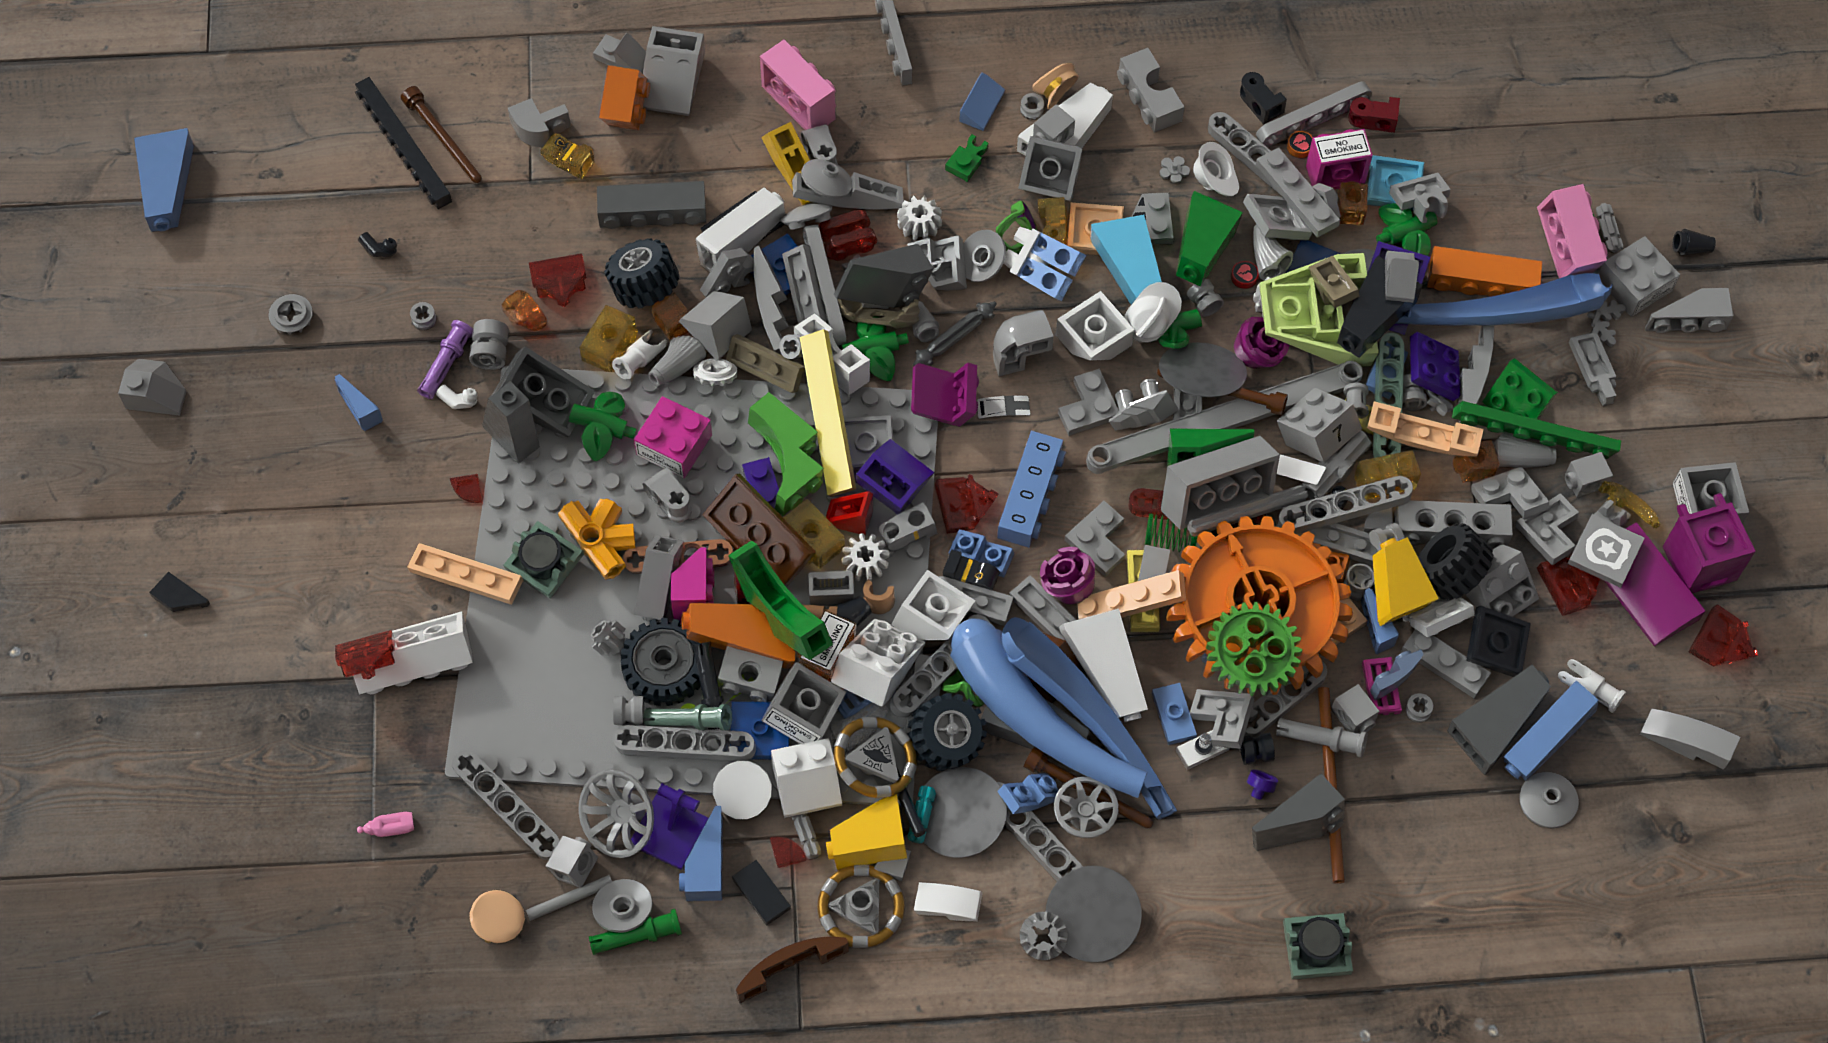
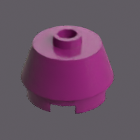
M1250 317L1246 319L1241 325L1234 341L1236 356L1243 361L1245 366L1253 369L1278 365L1289 350V344L1266 335L1263 317Z
M1077 547L1060 548L1057 550L1059 554L1052 557L1048 562L1045 559L1041 565L1040 577L1042 587L1048 594L1065 604L1080 603L1088 598L1094 590V561Z

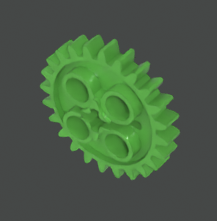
M1245 602L1242 603L1240 611L1231 606L1230 616L1222 612L1220 616L1221 622L1214 621L1212 627L1215 631H1209L1208 638L1212 641L1207 642L1206 649L1213 652L1208 654L1207 661H1216L1212 665L1211 671H1221L1218 681L1227 678L1229 680L1228 689L1232 688L1235 684L1238 685V694H1241L1245 688H1249L1250 696L1254 695L1256 689H1259L1261 694L1265 696L1268 687L1277 692L1279 688L1278 682L1286 686L1289 681L1287 676L1294 677L1296 671L1293 667H1298L1301 662L1296 657L1301 655L1302 649L1295 647L1300 643L1301 637H1292L1297 627H1287L1289 617H1285L1282 620L1278 618L1280 609L1276 610L1273 614L1269 613V604L1263 610H1259L1257 602L1254 603L1252 609H1248ZM1257 625L1261 629V633L1254 634L1249 631L1247 626ZM1268 633H1273V636L1261 644L1259 651L1253 650L1240 665L1234 664V662L1247 654L1249 647H1256ZM1235 643L1239 646L1240 651L1232 652L1228 650L1226 644ZM1277 646L1282 654L1273 655L1269 652L1268 647ZM1255 664L1259 667L1260 672L1251 673L1246 665Z

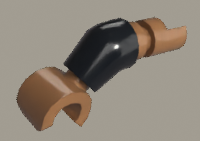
M868 579L863 587L864 597L858 596L846 603H838V606H830L829 609H825V606L821 605L803 606L819 619H822L826 611L853 623L852 629H854L871 613L885 614L894 607V586H889L882 595H874L873 583Z

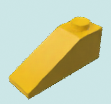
M789 122L768 132L761 138L773 162L793 191V177L796 172L801 173L804 164L810 161L792 123ZM798 198L802 205H805L810 202Z

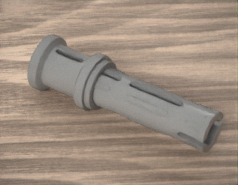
M1280 718L1277 727H1280V729L1276 731L1277 736L1330 746V750L1333 752L1342 750L1356 753L1357 757L1361 758L1364 755L1368 737L1367 732L1354 733L1345 731L1340 726L1329 729Z

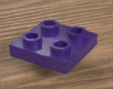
M1419 332L1411 335V382L1451 401L1459 398V351Z

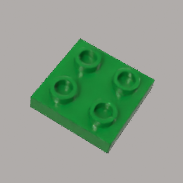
M1514 358L1503 370L1482 403L1489 408L1539 420L1558 392Z

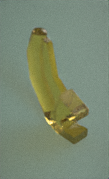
M1604 481L1599 487L1600 493L1610 495L1607 501L1612 500L1614 502L1613 505L1620 508L1626 506L1637 513L1654 529L1660 527L1661 523L1656 512L1644 500L1623 485Z

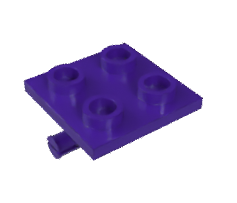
M662 783L651 802L654 812L653 831L649 841L641 851L682 870L709 818L696 812L700 804L699 800L685 795V791L682 789L675 790ZM647 811L640 822L643 826H647ZM635 831L631 838L634 845L641 840L643 834Z

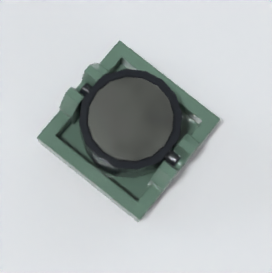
M537 521L529 532L523 531L521 533L519 543L516 541L513 543V553L503 566L509 572L521 575L524 582L551 599L583 557L584 552Z
M1344 913L1284 918L1283 926L1292 980L1352 974V942H1349L1350 929L1346 927Z

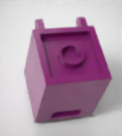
M1721 493L1715 494L1713 497L1716 507L1689 514L1685 504L1677 505V512L1680 517L1662 546L1673 570L1692 594L1737 581L1756 552L1732 502L1726 503Z

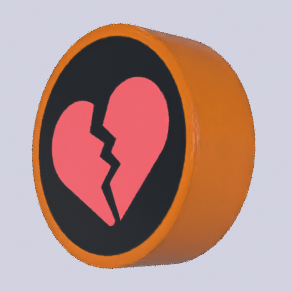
M1305 131L1292 133L1287 143L1288 152L1297 158L1308 157L1313 137Z

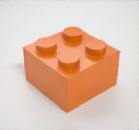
M608 65L599 118L608 126L639 130L640 124H644L646 109L643 108L644 98L649 97L650 83L647 82L648 79L640 70Z

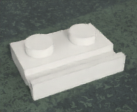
M1438 596L1439 599L1426 608L1404 616L1403 621H1409L1413 628L1429 637L1474 616V606L1461 597L1447 601Z

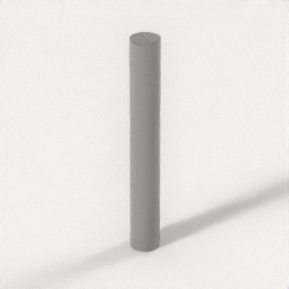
M610 875L527 909L526 913L529 920L532 921L597 893L603 886L612 882Z

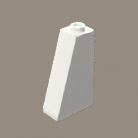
M1089 83L1059 105L1061 109L1075 119L1074 135L1064 144L1083 148L1110 112L1113 94L1103 87ZM1034 124L1018 136L1017 152L1025 156L1030 136H1033Z
M762 188L696 238L701 266L710 272L722 251L742 248L748 253L785 215L784 201L781 196L775 192H769L766 188Z
M1119 609L1071 621L1059 626L1061 634L1098 693L1114 711L1118 718L1123 717L1125 722L1142 718L1140 712L1148 710Z

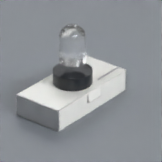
M1212 731L1178 746L1176 752L1186 770H1189L1229 751L1230 748L1212 746Z

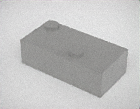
M1261 436L1167 466L1161 511L1181 530L1187 528V524L1192 519L1271 495L1274 490L1280 454Z

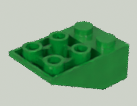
M1170 428L1167 466L1254 438L1255 431L1254 429Z

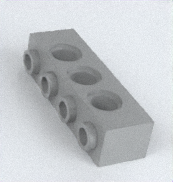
M1409 500L1403 505L1396 506L1394 510V523L1401 527L1404 537H1408L1412 546L1427 544L1437 533L1449 527L1447 525L1449 523L1458 525L1465 523L1469 525L1492 549L1501 544L1508 546L1513 535L1511 505ZM1420 522L1427 523L1430 527H1429V528L1423 527V526H1421L1419 523H1420ZM1476 525H1482L1486 530H1481Z

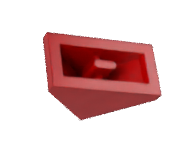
M867 491L831 499L823 524L857 534L863 533L866 536L873 514V493Z

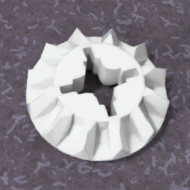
M715 358L706 359L694 366V380L700 381L702 385L710 384L712 387L714 385L723 386L724 383L730 384L733 382V379L737 378V367L724 359H719L718 361Z

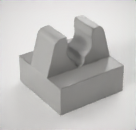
M1610 498L1594 514L1620 527H1623L1631 517L1629 512Z

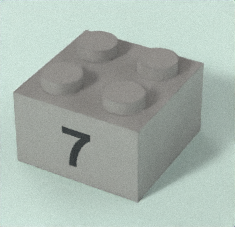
M1317 388L1307 393L1306 396L1277 420L1286 446L1321 462H1325L1362 429L1352 403Z

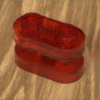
M852 211L832 217L818 225L822 241L825 242L824 249L827 258L841 261L850 255L867 253L874 248L878 239L874 230L869 228L871 222L866 211Z

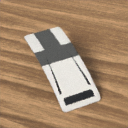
M997 396L977 399L979 419L1006 415H1030L1028 396Z

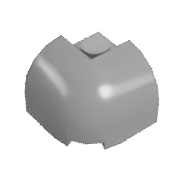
M1043 310L1014 316L1004 321L999 327L993 343V360L998 376L1025 370L1026 356L1052 350L1054 336Z

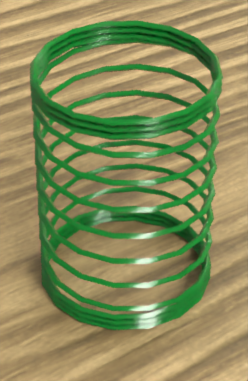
M1149 514L1145 545H1151L1154 532V547H1157L1160 534V548H1163L1166 536V549H1169L1173 532L1172 551L1174 552L1179 534L1178 552L1180 553L1183 545L1184 536V548L1186 547L1187 528H1184L1181 547V530L1178 529L1173 549L1175 524L1173 523L1170 540L1167 548L1169 529L1168 518L1163 543L1161 546L1163 527L1162 515L1158 537L1155 545L1157 514L1155 516L1154 525V514ZM1189 535L1187 546H1189L1191 537L1190 546L1196 547L1198 536Z

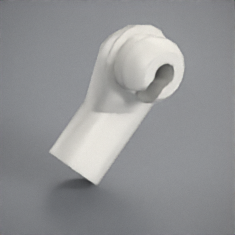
M442 385L436 392V395L452 409L471 408L477 403L478 394L472 388H467V390H463V393L456 394L446 385Z

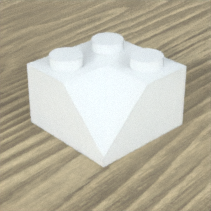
M1100 291L1057 319L1056 336L1073 355L1088 360H1111L1132 346L1135 329Z

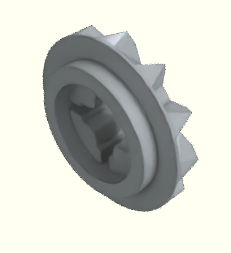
M289 294L278 298L269 309L271 325L279 333L287 332L289 335L295 331L302 333V329L306 325L310 326V320L314 316L310 302L303 296ZM293 307L296 315L289 322L287 315L290 314Z
M1050 912L1032 914L1025 919L1020 929V944L1028 955L1038 960H1050L1057 957L1067 944L1068 933L1064 922L1057 915ZM1052 925L1053 927L1050 929L1048 936L1054 944L1051 945L1042 941L1034 946L1038 935L1033 928L1045 930Z

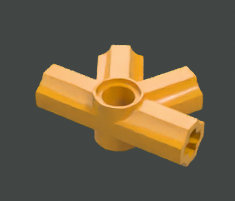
M607 498L598 501L591 516L579 501H571L558 512L559 518L578 542L584 555L589 557L604 579L615 578L626 567L625 562L616 551L634 549L636 546L634 524L615 525L622 513V508ZM591 537L598 538L595 542H586Z

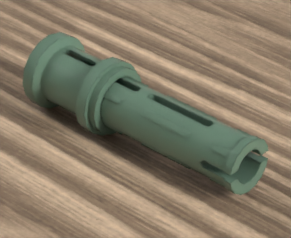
M699 704L694 709L646 708L643 718H650V720L644 721L645 726H694L698 730L719 728L722 731L729 730L732 724V711L728 704H721L719 707H707L705 704Z

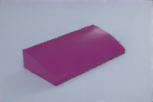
M1636 522L1626 529L1644 537V541L1621 588L1605 580L1604 582L1655 647L1699 621L1705 613V609Z

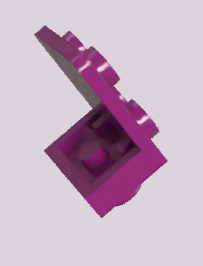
M921 363L916 364L913 367L911 411L913 414L960 427L975 416L978 410L976 392L979 385L977 365L966 363L958 371L952 373Z

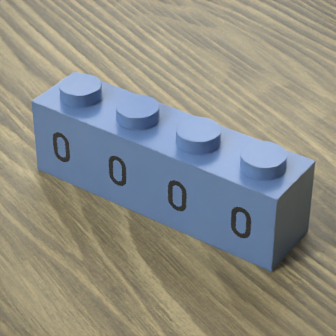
M1034 431L1030 432L998 526V539L1029 548L1032 539H1038L1042 523L1038 521L1041 514L1046 515L1050 499L1046 498L1048 491H1054L1058 475L1055 474L1057 466L1062 468L1066 456V451L1062 450V439Z

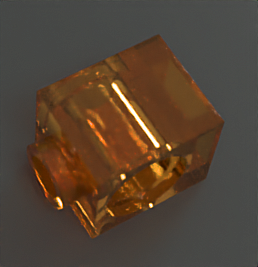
M1355 181L1340 182L1337 194V204L1341 215L1339 218L1340 224L1364 225L1367 214V184Z
M675 292L664 297L662 301L651 305L653 319L669 341L689 332L679 322L689 311Z
M1491 440L1481 441L1477 456L1455 455L1453 457L1454 470L1457 474H1460L1462 483L1493 477L1500 464ZM1470 459L1476 460L1479 464H1474V463L1470 462L1469 460H1470Z

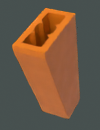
M690 603L687 611L682 613V630H687V639L699 643L711 641L712 647L725 651L727 646L781 660L783 661L782 668L791 669L795 663V650L774 636L765 613L752 604Z

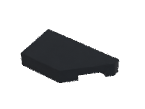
M170 572L149 592L151 597L172 612L183 611L185 608L197 606L204 608L210 605L208 599Z

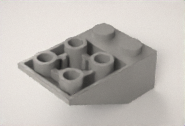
M652 26L643 69V75L648 79L647 82L650 83V93L648 98H644L643 108L684 116L690 115L705 56L704 34Z

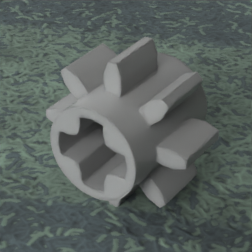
M616 620L613 623L611 621H608V623L601 621L591 633L592 641L595 642L592 648L601 655H609L610 653L616 655L624 647L626 638L623 632L626 628Z

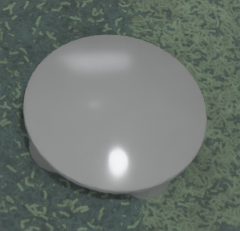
M805 204L786 213L780 221L785 225H789L790 229L801 228L805 226V221L815 219V222H823L831 218L832 206Z

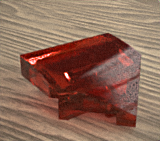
M582 253L529 262L532 285L536 288L539 298L549 297L555 299L558 305L565 307L570 303L569 298L574 293L586 289L584 280L587 277Z
M971 474L968 475L967 479L964 477L937 479L934 485L946 533H957L959 529L964 531L974 530L999 494L993 489L989 491L974 481V476Z
M1572 553L1568 558L1565 557L1554 565L1545 561L1541 562L1537 567L1562 616L1587 608L1596 596V589L1600 578L1568 564Z
M1718 604L1711 608L1688 651L1713 667L1758 656L1756 647H1752L1748 635V621L1741 622L1740 619Z
M389 630L335 645V659L337 665L341 666L344 677L361 673L363 679H371L375 676V669L393 665L395 663L392 654L395 651L393 632Z

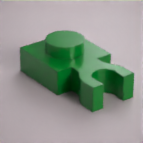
M971 134L968 138L967 147L959 146L945 164V170L968 182L981 165L982 157L980 156L986 153L989 143L984 141L981 146L976 147L974 146L976 136Z

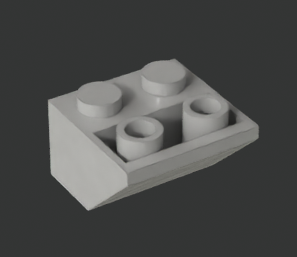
M1501 544L1493 549L1492 554L1494 558L1491 562V568L1487 571V575L1466 596L1475 607L1481 605L1513 617L1537 601L1539 596L1522 552Z

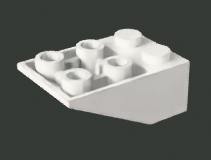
M873 619L839 653L831 683L883 707L898 689L925 646V642L911 633L892 627L886 621Z

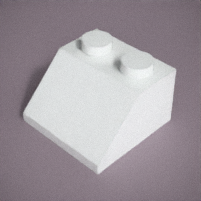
M829 738L771 750L772 768L784 818L842 806L837 770Z

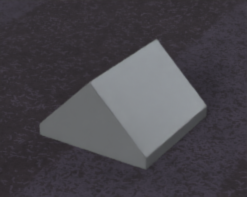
M713 291L679 320L717 361L728 352L733 335L739 334L745 337L752 330L744 297Z

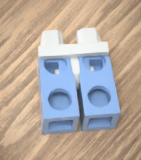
M1019 227L1014 235V240L1023 244V247L1019 254L1008 249L1004 264L1011 269V273L1053 298L1062 301L1073 279L1048 266L1049 263L1075 277L1086 255L1035 229L1031 231Z

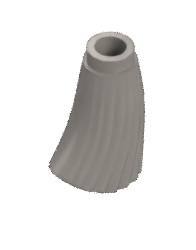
M1256 224L1253 228V247L1260 279L1265 281L1267 277L1274 278L1285 274L1293 261V252L1282 247L1276 238L1264 237Z
M691 336L673 338L670 341L668 351L648 373L650 381L655 386H659L681 376L705 359L706 351L704 346Z
M1503 432L1495 440V447L1491 449L1493 466L1534 468L1548 466L1549 464L1554 465L1556 462L1555 448L1515 438L1508 432Z

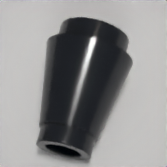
M1688 229L1676 231L1672 242L1674 252H1679L1680 255L1712 253L1716 246L1714 237Z

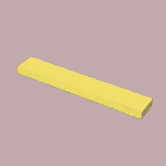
M823 329L800 337L815 427L818 432L817 438L822 467L824 468L823 473L827 495L833 497L856 490V483L829 332Z

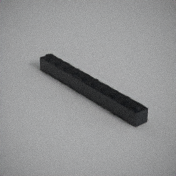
M367 77L356 83L357 91H355L357 98L359 100L362 99L366 111L371 112L374 123L378 122L381 133L387 135V141L390 146L396 148L397 156L399 158L402 157L405 168L411 170L414 181L420 183L421 191L427 193L430 204L440 209L452 203L450 192L371 78Z

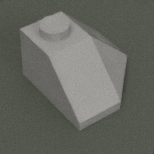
M137 359L125 369L118 394L126 409L180 416L187 391L166 362Z

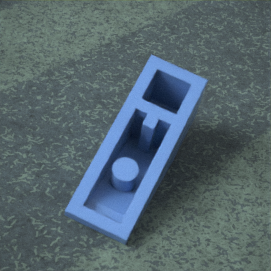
M721 806L714 807L685 862V873L679 874V890L685 891L686 901H722L723 814Z

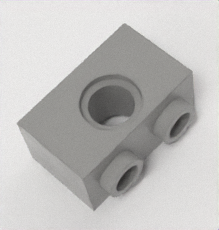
M727 646L718 676V687L722 688L723 692L731 695H738V693L750 695V699L757 702L772 701L778 685L783 661ZM745 672H753L757 679L748 682L741 675Z

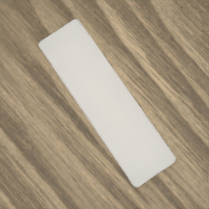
M1280 454L1277 474L1317 485L1326 467Z

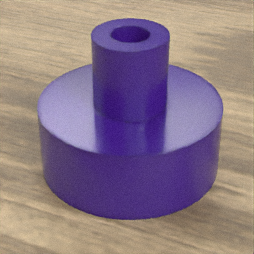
M1252 769L1247 779V783L1254 787L1251 796L1261 800L1265 792L1273 793L1278 784V779L1266 772Z

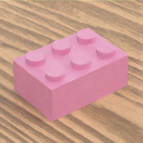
M782 40L760 56L762 87L804 130L824 124L829 125L836 120L835 87L828 79L824 80L819 75L817 68L812 63H807L802 58L800 51L795 46L791 47L785 40Z
M1583 184L1552 191L1537 207L1559 278L1571 274L1593 273L1607 261V248L1601 242L1598 233L1600 229L1599 222L1596 217H1593L1591 197L1585 191Z

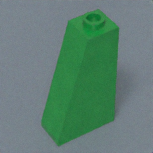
M1194 191L1186 213L1176 276L1201 286L1236 234L1243 212Z

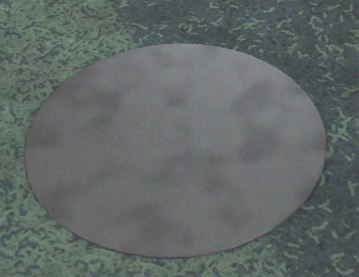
M1195 342L1189 343L1183 348H1171L1162 355L1159 362L1160 373L1171 386L1195 396L1217 397L1230 394L1238 390L1247 378L1246 366L1242 360L1233 352L1209 343Z
M958 767L940 772L925 784V786L933 787L936 791L934 802H931L933 807L928 827L925 829L926 835L924 843L933 851L948 857H969L987 849L998 838L1005 825L1007 805L997 792L1000 786L991 776L978 769Z
M1084 866L1064 875L1051 890L1046 904V912L1057 915L1067 928L1068 940L1063 951L1073 958L1086 962H1102L1123 953L1136 938L1141 924V904L1133 886L1118 872L1102 866Z

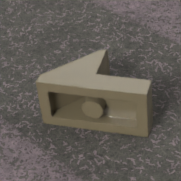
M1334 256L1309 266L1311 276L1325 305L1331 303L1336 308L1360 297L1358 288Z

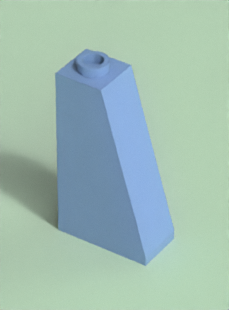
M188 128L134 138L144 214L151 232L166 231L169 228L178 227L194 148Z
M1576 680L1504 756V762L1507 764L1504 768L1516 779L1521 776L1526 781L1597 711L1599 700Z

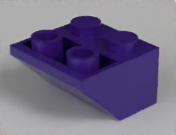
M889 439L869 457L856 473L855 483L866 491L873 493L876 499L898 515L904 512L933 476L934 472L893 440Z

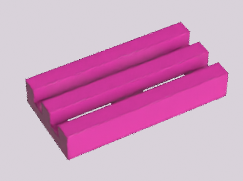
M1392 657L1363 660L1362 667L1367 694L1379 710L1378 714L1389 715L1393 712L1394 714H1400L1402 708L1398 688L1390 692L1393 705H1388L1387 696L1385 695L1380 698L1381 706H1378L1377 700H1374L1370 692L1374 683L1371 666H1374L1377 677L1382 673L1381 665H1385L1386 671H1390L1393 665Z

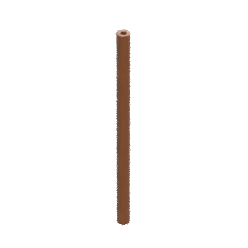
M1328 687L1318 688L1321 727L1333 729L1330 690ZM1322 745L1324 776L1337 790L1335 753L1330 750V746ZM1339 828L1334 833L1329 832L1332 879L1335 884L1345 882L1341 828Z

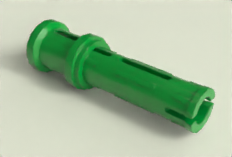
M671 909L670 913L652 917L649 915L641 926L628 932L618 933L609 931L594 936L591 935L589 936V942L591 943L593 955H596L597 953L648 939L649 942L654 943L658 941V938L675 933L678 936L682 935L676 909Z

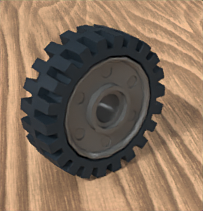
M661 618L659 623L656 622V619L649 620L650 625L646 626L645 623L639 625V630L636 631L634 629L630 633V639L626 638L624 642V649L622 648L621 669L624 680L629 690H632L635 696H644V702L648 704L650 701H653L654 705L661 706V702H665L666 706H671L675 700L679 704L684 702L685 696L688 698L692 697L694 690H699L701 687L695 652L692 646L699 644V642L687 639V630H682L679 620L673 619L672 623L668 621V618ZM661 659L671 660L667 665L658 664V661Z

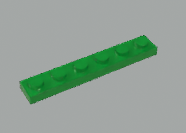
M1462 401L1453 408L1452 419L1460 420L1461 424L1487 427L1488 431L1494 433H1512L1518 439L1532 438L1540 440V443L1546 446H1564L1570 452L1580 453L1584 451L1592 453V455L1602 452L1604 458L1608 459L1618 453L1621 448V440Z

